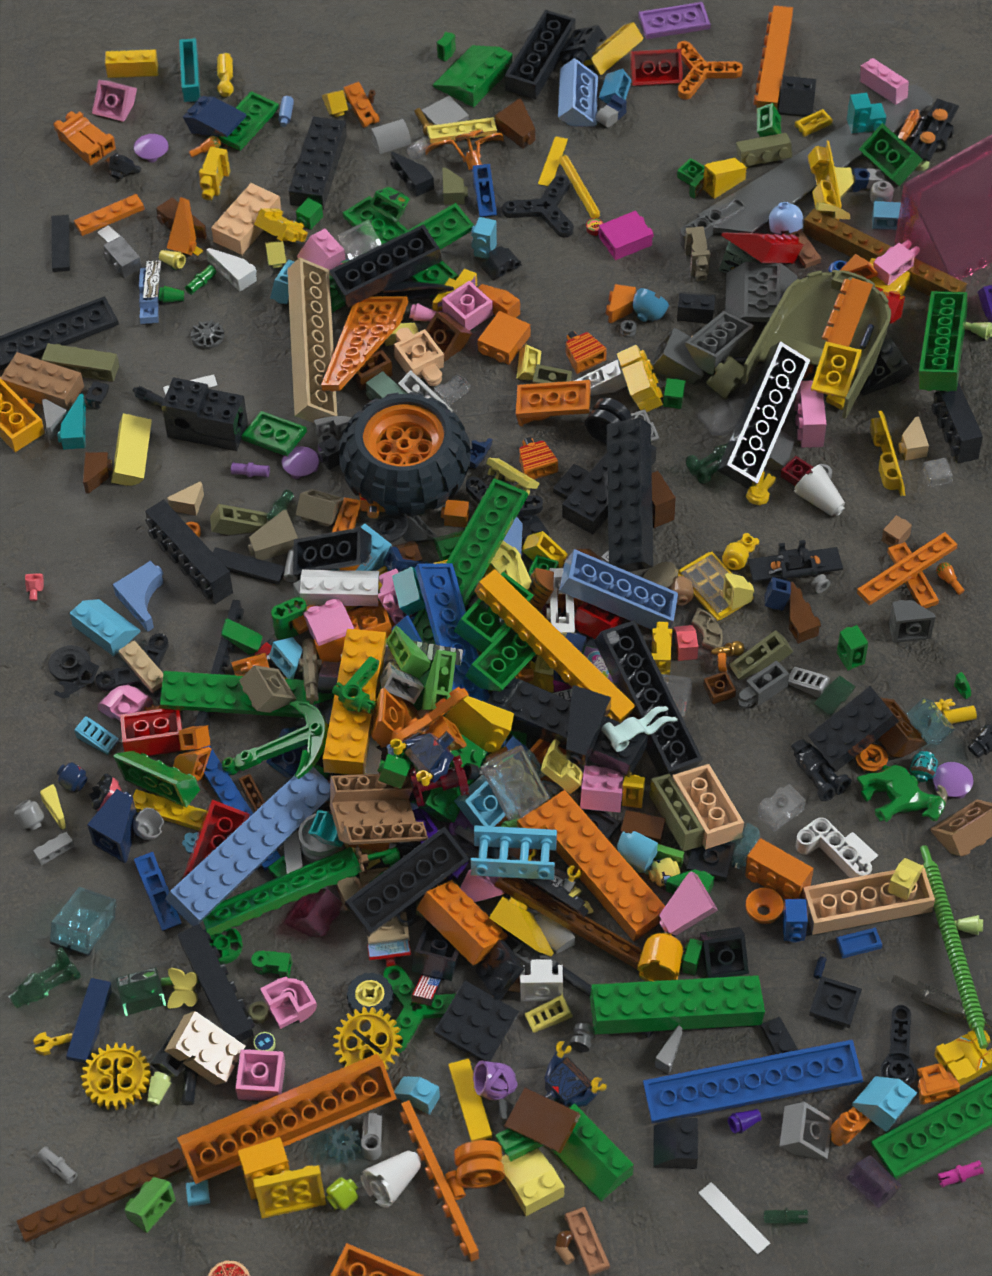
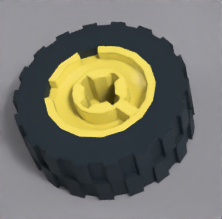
M373 972L363 973V975H358L356 979L352 980L347 988L348 1007H350V1011L354 1015L355 1009L362 1013L363 1007L368 1012H370L371 1007H374L376 1014L381 1009L384 1011L383 1016L392 1009L394 1002L392 986L383 975Z

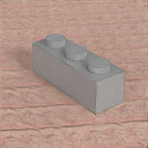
M64 832L56 838L47 841L44 845L38 846L33 852L42 866L73 848L74 844L68 833Z

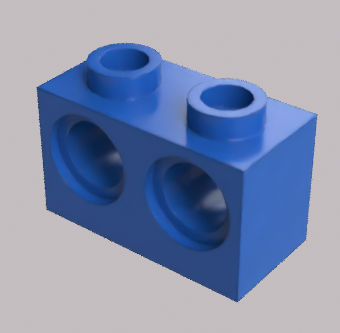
M785 899L782 918L784 941L793 943L805 941L808 923L806 899Z

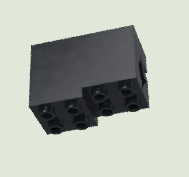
M172 378L161 405L167 437L237 451L242 440L241 436L248 425L244 396L209 389L208 384Z

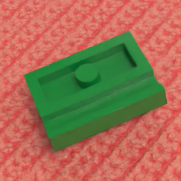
M510 1129L495 1135L497 1142L501 1145L510 1162L543 1146Z

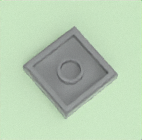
M450 96L422 110L426 119L434 125L469 120V115Z

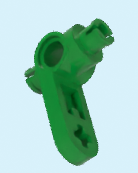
M370 656L345 686L339 682L334 686L332 694L339 696L338 700L343 703L345 709L358 712L364 710L369 714L375 709L376 702L369 700L370 695L363 692L362 689L376 673L379 667L378 659Z

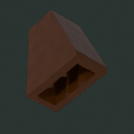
M520 98L495 115L496 128L522 149L535 141V127Z

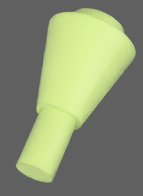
M991 322L965 323L966 330H971V332L986 340L992 337Z
M979 915L955 920L958 930L979 936V932H983V919H979Z

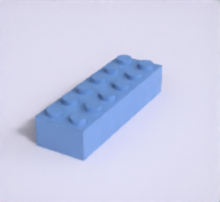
M575 549L564 563L559 589L560 592L630 621L635 620L637 624L652 630L656 628L657 622H668V628L674 622L677 592Z

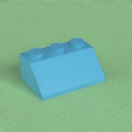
M99 599L82 601L69 613L72 625L112 656H115L119 652L118 650L127 645L140 633L139 628Z

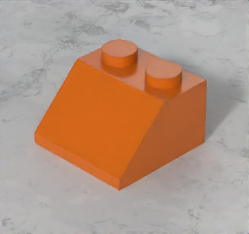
M385 688L380 690L376 700L371 731L372 739L383 748L390 744L393 731L399 727L404 729L405 708Z

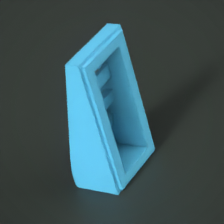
M86 716L74 730L76 738L107 755L120 741L118 737ZM109 739L110 741L104 746L105 741Z

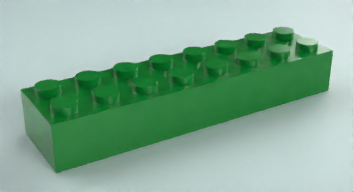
M931 291L919 368V390L957 391L967 316V292Z
M759 975L594 984L591 986L590 1004L595 1034L675 1030L677 1026L682 1027V1029L761 1025L765 1015Z

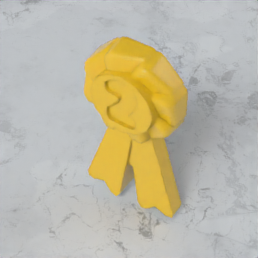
M763 471L758 484L748 489L746 494L748 501L755 505L766 504L770 496L767 490L775 483V476H771L769 473L765 480H763L765 474Z

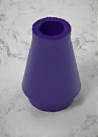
M758 1109L732 1113L731 1117L728 1118V1125L733 1133L741 1134L761 1121V1114Z

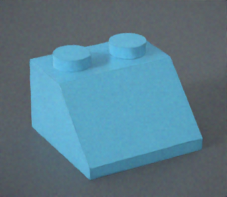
M875 1076L853 1102L852 1106L887 1132L908 1107L917 1092L900 1079Z

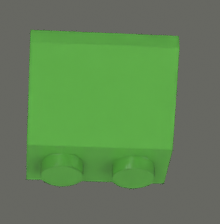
M153 1177L150 1182H145L140 1189V1193L126 1204L125 1213L127 1218L144 1232L148 1233L176 1201L171 1183Z

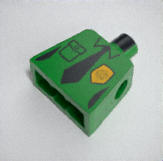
M387 187L375 192L369 207L397 223L402 217L410 199L404 193Z

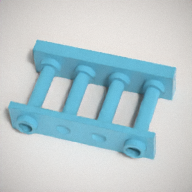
M475 826L474 846H479L478 858H471V875L554 880L555 862H549V851L556 850L557 830ZM488 847H500L499 859H487ZM508 848H521L520 860H507ZM529 849H541V860L528 861Z

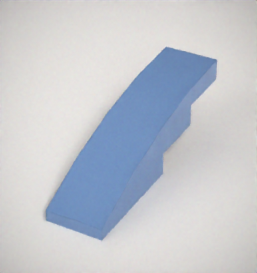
M140 268V324L158 323L159 286L157 297L143 298L146 268Z

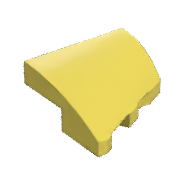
M555 739L545 755L541 771L571 794L581 786L583 772L576 764L566 760V755H563L558 748L560 742Z

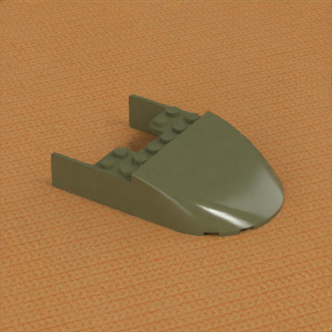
M832 270V272L826 273L816 271L807 274V277L801 280H795L785 291L744 364L742 383H747L758 362H764L770 347L780 341L810 360L809 364L818 366L825 342H828L822 339L825 327H833L827 324L832 310L840 311L834 308L839 293L846 295L840 292L844 279L852 280V278L871 283L873 287L849 346L862 350L856 378L844 402L842 418L846 419L866 379L872 373L889 326L891 309L889 308V301L883 291H879L875 284L867 278L842 270ZM869 324H873L874 329L865 349H861L860 344Z

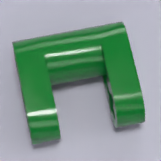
M296 597L273 607L271 611L274 634L278 640L299 635L290 621L303 616V612L307 611L306 602L303 598Z

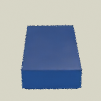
M876 927L836 937V943L842 959L882 949L883 946Z

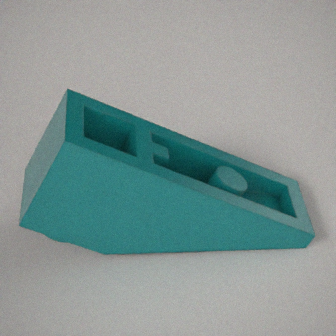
M79 394L61 423V431L58 432V442H62L63 450L85 448L86 403L83 394Z

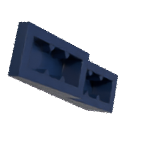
M90 979L66 1055L67 1060L86 1063V1060L89 1059L100 1031L99 1024L112 993L110 981Z

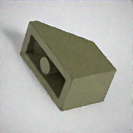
M446 167L442 168L444 205L465 204L464 197H468V188L464 187V179Z

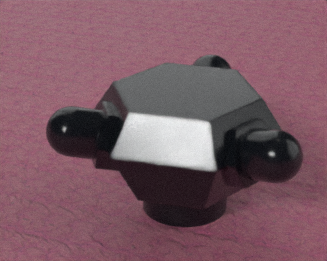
M113 153L105 160L110 171L109 175L115 179L122 180L123 176H126L128 173L141 172V167L135 165L133 160L118 153Z

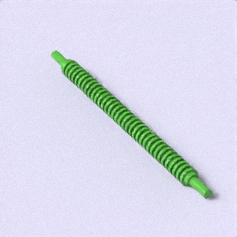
M924 845L920 847L924 860L923 865L935 898L933 908L969 1028L975 1032L980 1049H985L988 1047L983 1031L985 1019L938 865L932 861L928 846Z

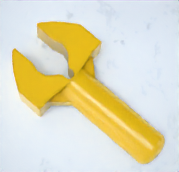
M46 1032L39 1033L33 1040L34 1045L45 1043V1045L34 1049L40 1055H49L53 1046L71 1042L73 1034L69 1033L50 1038Z

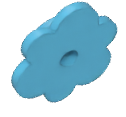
M198 832L194 834L186 833L184 836L185 840L182 841V845L188 853L192 852Z

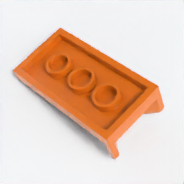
M590 380L517 385L516 417L519 426L523 427L526 423L534 420H543L550 416L590 413Z

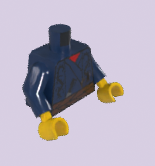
M447 731L440 738L427 733L417 738L404 740L403 743L399 739H393L390 742V746L396 755L401 754L403 749L406 750L404 753L419 769V772L416 774L417 781H421L423 786H428L430 780L435 783L439 777L447 774L454 757L447 747L455 739Z
M560 1041L556 1045L558 1053H555L544 1077L545 1089L548 1092L544 1097L568 1108L573 1104H576L578 1107L587 1106L598 1095V1091L606 1090L607 1085L601 1084L598 1087V1083L602 1078L595 1077L591 1081L568 1056L564 1058V1054L571 1052V1046H567L566 1050L563 1051L562 1045L564 1041Z

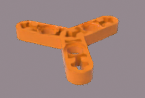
M681 41L677 44V49H682V61L690 69V72L678 87V96L681 99H690L705 79L739 78L742 76L743 66L739 62H706L689 42ZM690 58H695V59H697V60H696V61H690L689 59H690ZM720 68L722 71L716 72L714 69ZM690 79H696V80H698V81H697V82H691V81H689V80H690Z

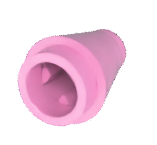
M418 303L417 305L412 304L409 318L414 319L413 321L431 322L436 311Z

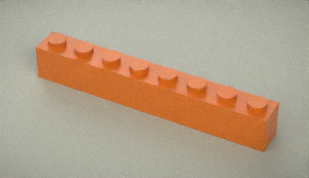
M774 5L773 12H769L768 22L771 23L767 24L766 34L769 35H765L764 45L766 47H763L762 57L765 58L761 59L760 69L762 71H759L758 81L760 83L756 85V93L758 95L754 97V105H757L756 112L757 108L771 103L774 104L776 109L778 107L793 17L792 7Z

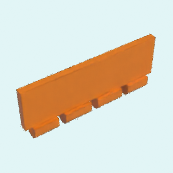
M852 278V280L844 279L840 292L846 295L838 294L834 308L840 311L832 310L827 324L833 327H825L822 339L830 343L850 346L873 284Z

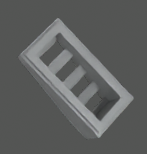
M794 666L789 674L788 684L821 699L829 686L830 677ZM796 674L800 675L797 680L793 679Z
M680 1026L676 1027L655 1059V1067L668 1075L671 1072L682 1037V1027Z

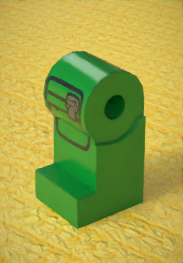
M257 951L252 955L251 962L257 974L274 973L279 974L280 978L290 977L292 967L290 953Z

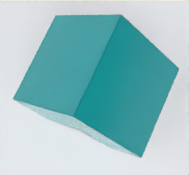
M318 810L308 833L323 844L342 847L344 842L339 840L333 816L326 811Z

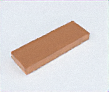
M583 1207L564 1214L588 1275L591 1276L609 1269V1262L586 1208Z

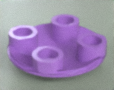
M158 134L144 135L134 144L135 153L139 157L147 159L148 162H155L157 158L164 155L169 149L167 140Z
M295 447L288 457L283 456L282 466L294 479L307 476L318 470L319 458L317 453L311 448Z
M944 763L937 767L936 775L933 778L934 789L939 791L937 786L942 785L947 790L949 797L961 799L965 797L973 786L972 773L960 763Z

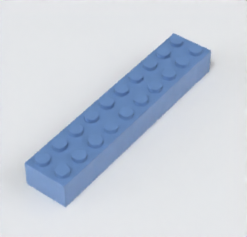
M314 767L300 779H297L294 775L179 882L165 899L192 926L198 925L300 828L301 823L307 817L315 814L330 800V783Z

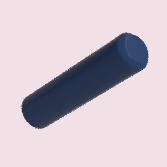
M869 324L860 344L861 349H865L874 329L873 324Z

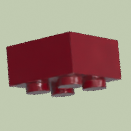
M795 456L781 470V477L796 486L803 476L813 473L811 469L814 467Z

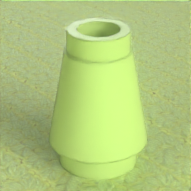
M155 1072L154 1076H151L148 1103L159 1106L171 1085V1077L169 1075Z

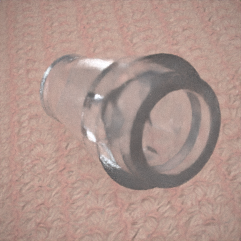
M423 137L410 144L407 149L408 156L414 160L420 159L426 148L430 145L429 140Z

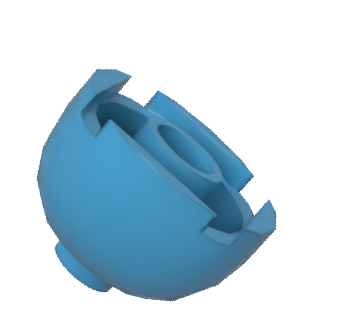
M640 288L633 299V309L638 314L637 317L644 322L647 320H659L666 313L669 307L668 302L663 297L658 299L654 296L655 292Z

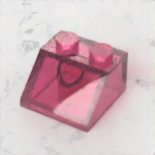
M320 889L314 894L301 897L283 923L310 937H323L329 931L332 921L339 915V910L343 903L328 889Z

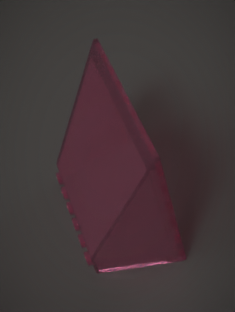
M992 135L904 183L895 245L910 240L912 245L908 249L909 251L915 246H918L920 249L918 255L914 258L959 280L966 276H971L975 271L986 267L992 262Z

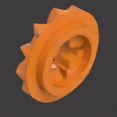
M871 744L859 753L855 760L864 771H871V773L874 771L880 772L882 767L887 765L888 755L881 746ZM868 756H870L871 758L875 757V763L871 760L867 761Z

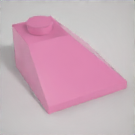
M471 870L468 871L460 887L474 902L505 894L504 891L494 886L499 877L471 875Z

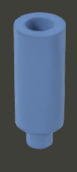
M284 96L281 101L278 121L282 127H286L291 120L294 99L290 96Z

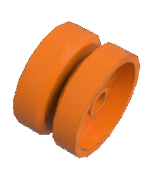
M489 1140L472 1141L458 1146L454 1150L455 1165L458 1167L456 1170L457 1183L460 1186L466 1188H485L493 1186L505 1178L504 1164L501 1162L502 1149L499 1143Z

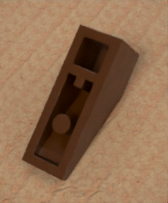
M173 197L156 207L157 220L160 224H164L171 230L179 204ZM192 214L196 237L207 238L205 225Z

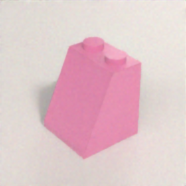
M692 871L687 874L659 916L662 920L659 923L665 932L676 936L718 911L697 874Z

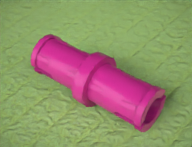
M978 1160L965 1166L958 1165L953 1170L939 1173L938 1180H942L940 1185L945 1187L959 1181L963 1183L968 1178L984 1174L983 1167H980L982 1165L981 1162Z

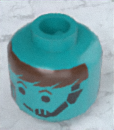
M919 751L918 754L912 757L911 775H914L919 782H927V780L933 779L936 775L938 760L931 752Z

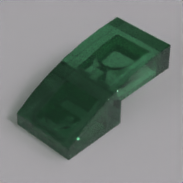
M838 676L814 704L832 716L839 705L847 700L856 686L843 677Z

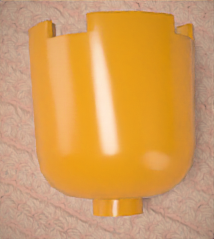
M657 933L650 936L644 944L637 970L640 972L639 977L646 982L678 980L683 956V947L680 941L669 933Z

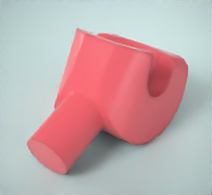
M42 574L25 575L26 592H30V601H37V591L43 590L44 579Z

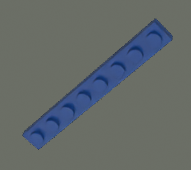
M211 750L204 771L206 780L221 803L249 813L251 816L253 812L228 773L223 770L222 764L214 751ZM277 850L261 865L264 871H267L269 866L281 858Z

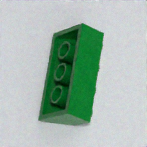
M507 627L472 663L465 676L481 689L501 692L531 661L536 653L512 628Z
M135 751L116 753L113 756L124 780L185 808L200 791L197 779L193 775H186L175 767H168L160 760L150 759L144 753L139 754Z
M573 1104L570 1109L579 1112L581 1116L561 1154L554 1150L552 1151L602 1201L633 1175L634 1164L576 1104Z

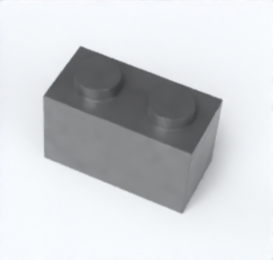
M122 236L103 245L105 260L108 263L111 262L115 272L120 273L123 278L142 268L139 255Z

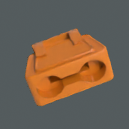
M942 1063L917 1069L918 1076L920 1077L918 1090L921 1105L952 1098L959 1094V1082L950 1072H946Z

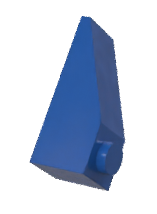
M490 164L475 165L472 168L479 217L495 216L497 212Z

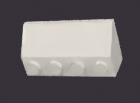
M302 570L300 597L305 600L306 605H323L328 600L340 599L344 606H378L379 571Z

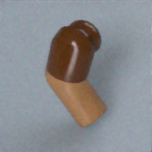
M561 1231L557 1235L555 1250L564 1263L568 1265L575 1259L568 1249L573 1235L570 1231Z

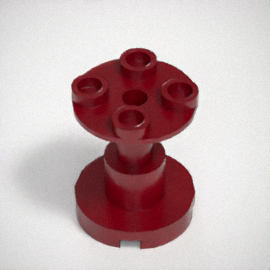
M460 755L453 757V767L448 769L446 775L439 777L435 783L430 780L428 786H423L421 781H417L414 767L408 770L418 807L424 806L421 792L442 787L443 791L458 787L461 797L470 795L465 770L461 766L463 763Z

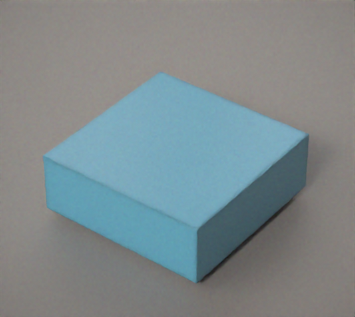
M208 1180L197 1184L195 1182L186 1183L188 1206L210 1203Z

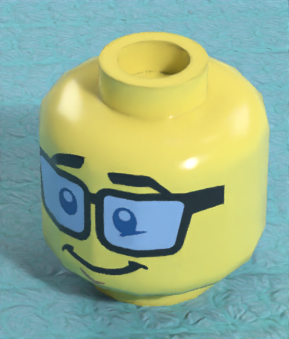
M671 858L654 861L651 866L652 870L648 871L651 882H656L660 887L666 886L668 878L680 874L677 862Z

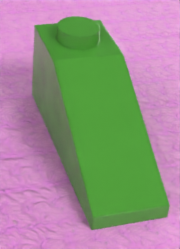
M395 626L386 640L390 651L402 671L417 678L422 677L428 671L431 662L427 655L398 626Z
M436 650L424 689L422 710L433 711L437 708L435 705L443 698L447 700L451 697L449 693L452 691L456 652Z

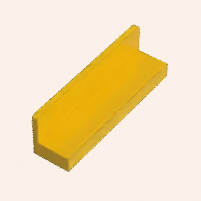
M635 23L625 24L597 47L596 51L592 53L593 58L584 61V66L593 64L599 75H602L643 40V36Z

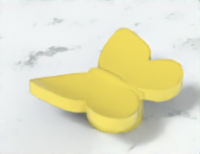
M169 968L168 974L175 985V990L168 1000L167 1007L170 1009L177 1008L184 1003L189 1007L194 1006L198 1001L197 994L194 992L198 976L194 972L185 975L182 970Z

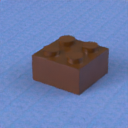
M726 671L704 678L703 686L712 704L736 696V689Z

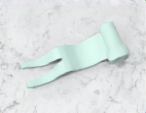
M658 706L653 708L642 719L637 720L634 717H630L615 727L611 722L603 725L601 730L611 741L613 748L620 752L628 746V740L637 734L645 732L650 735L656 732L664 723L669 721L675 722L677 718L663 716L647 726L655 715L668 710L666 706Z

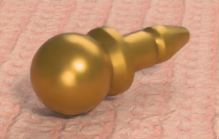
M733 641L732 643H727L724 647L713 649L711 653L715 655L726 653L727 656H740L745 648L742 642Z

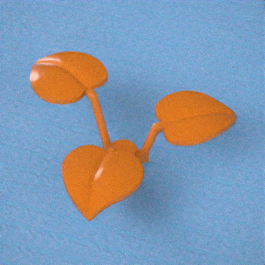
M474 130L455 137L456 141L467 139L470 152L466 153V157L454 139L432 143L426 148L425 154L427 155L431 150L439 146L452 144L463 158V161L467 162L470 171L473 166L481 165V143L492 140L504 141L502 133H494L475 141V144H477L476 153L472 149L470 137L473 138L476 135L482 134L483 130Z

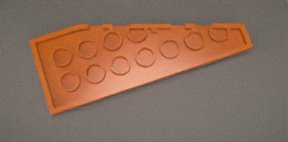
M369 297L352 306L322 381V391H340L400 325L408 304L407 297Z

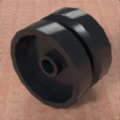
M601 398L596 402L586 418L585 427L592 437L607 444V425L631 420L632 416L630 411L619 401L611 398Z

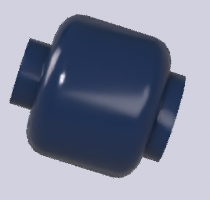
M73 762L68 763L66 766L63 764L57 771V775H59L58 783L70 792L80 791L88 779L86 771Z

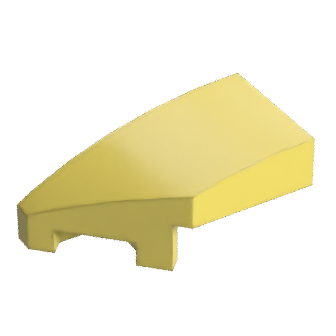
M816 203L817 210L834 211L833 218L850 220V214L843 209L826 203Z

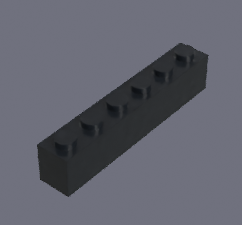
M200 924L178 933L180 945L194 973L198 976V981L222 1030L239 1042L254 1036L252 1029L255 1027L251 1016L246 1017L244 1010H246L242 998L237 999L235 995L238 992L233 980L228 981L226 975H229L224 963H219L217 958L220 955L216 946L211 947L209 943L212 940L210 934L207 933L206 929L203 930Z

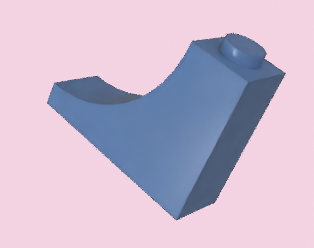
M151 561L113 584L115 596L147 632L154 628L152 617L147 611L149 600L155 590L164 584L162 575H164L163 571Z

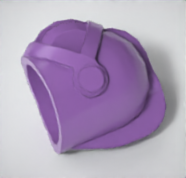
M480 1061L475 1066L473 1081L478 1095L488 1100H498L506 1098L516 1090L517 1081L515 1073L510 1066L488 1061Z

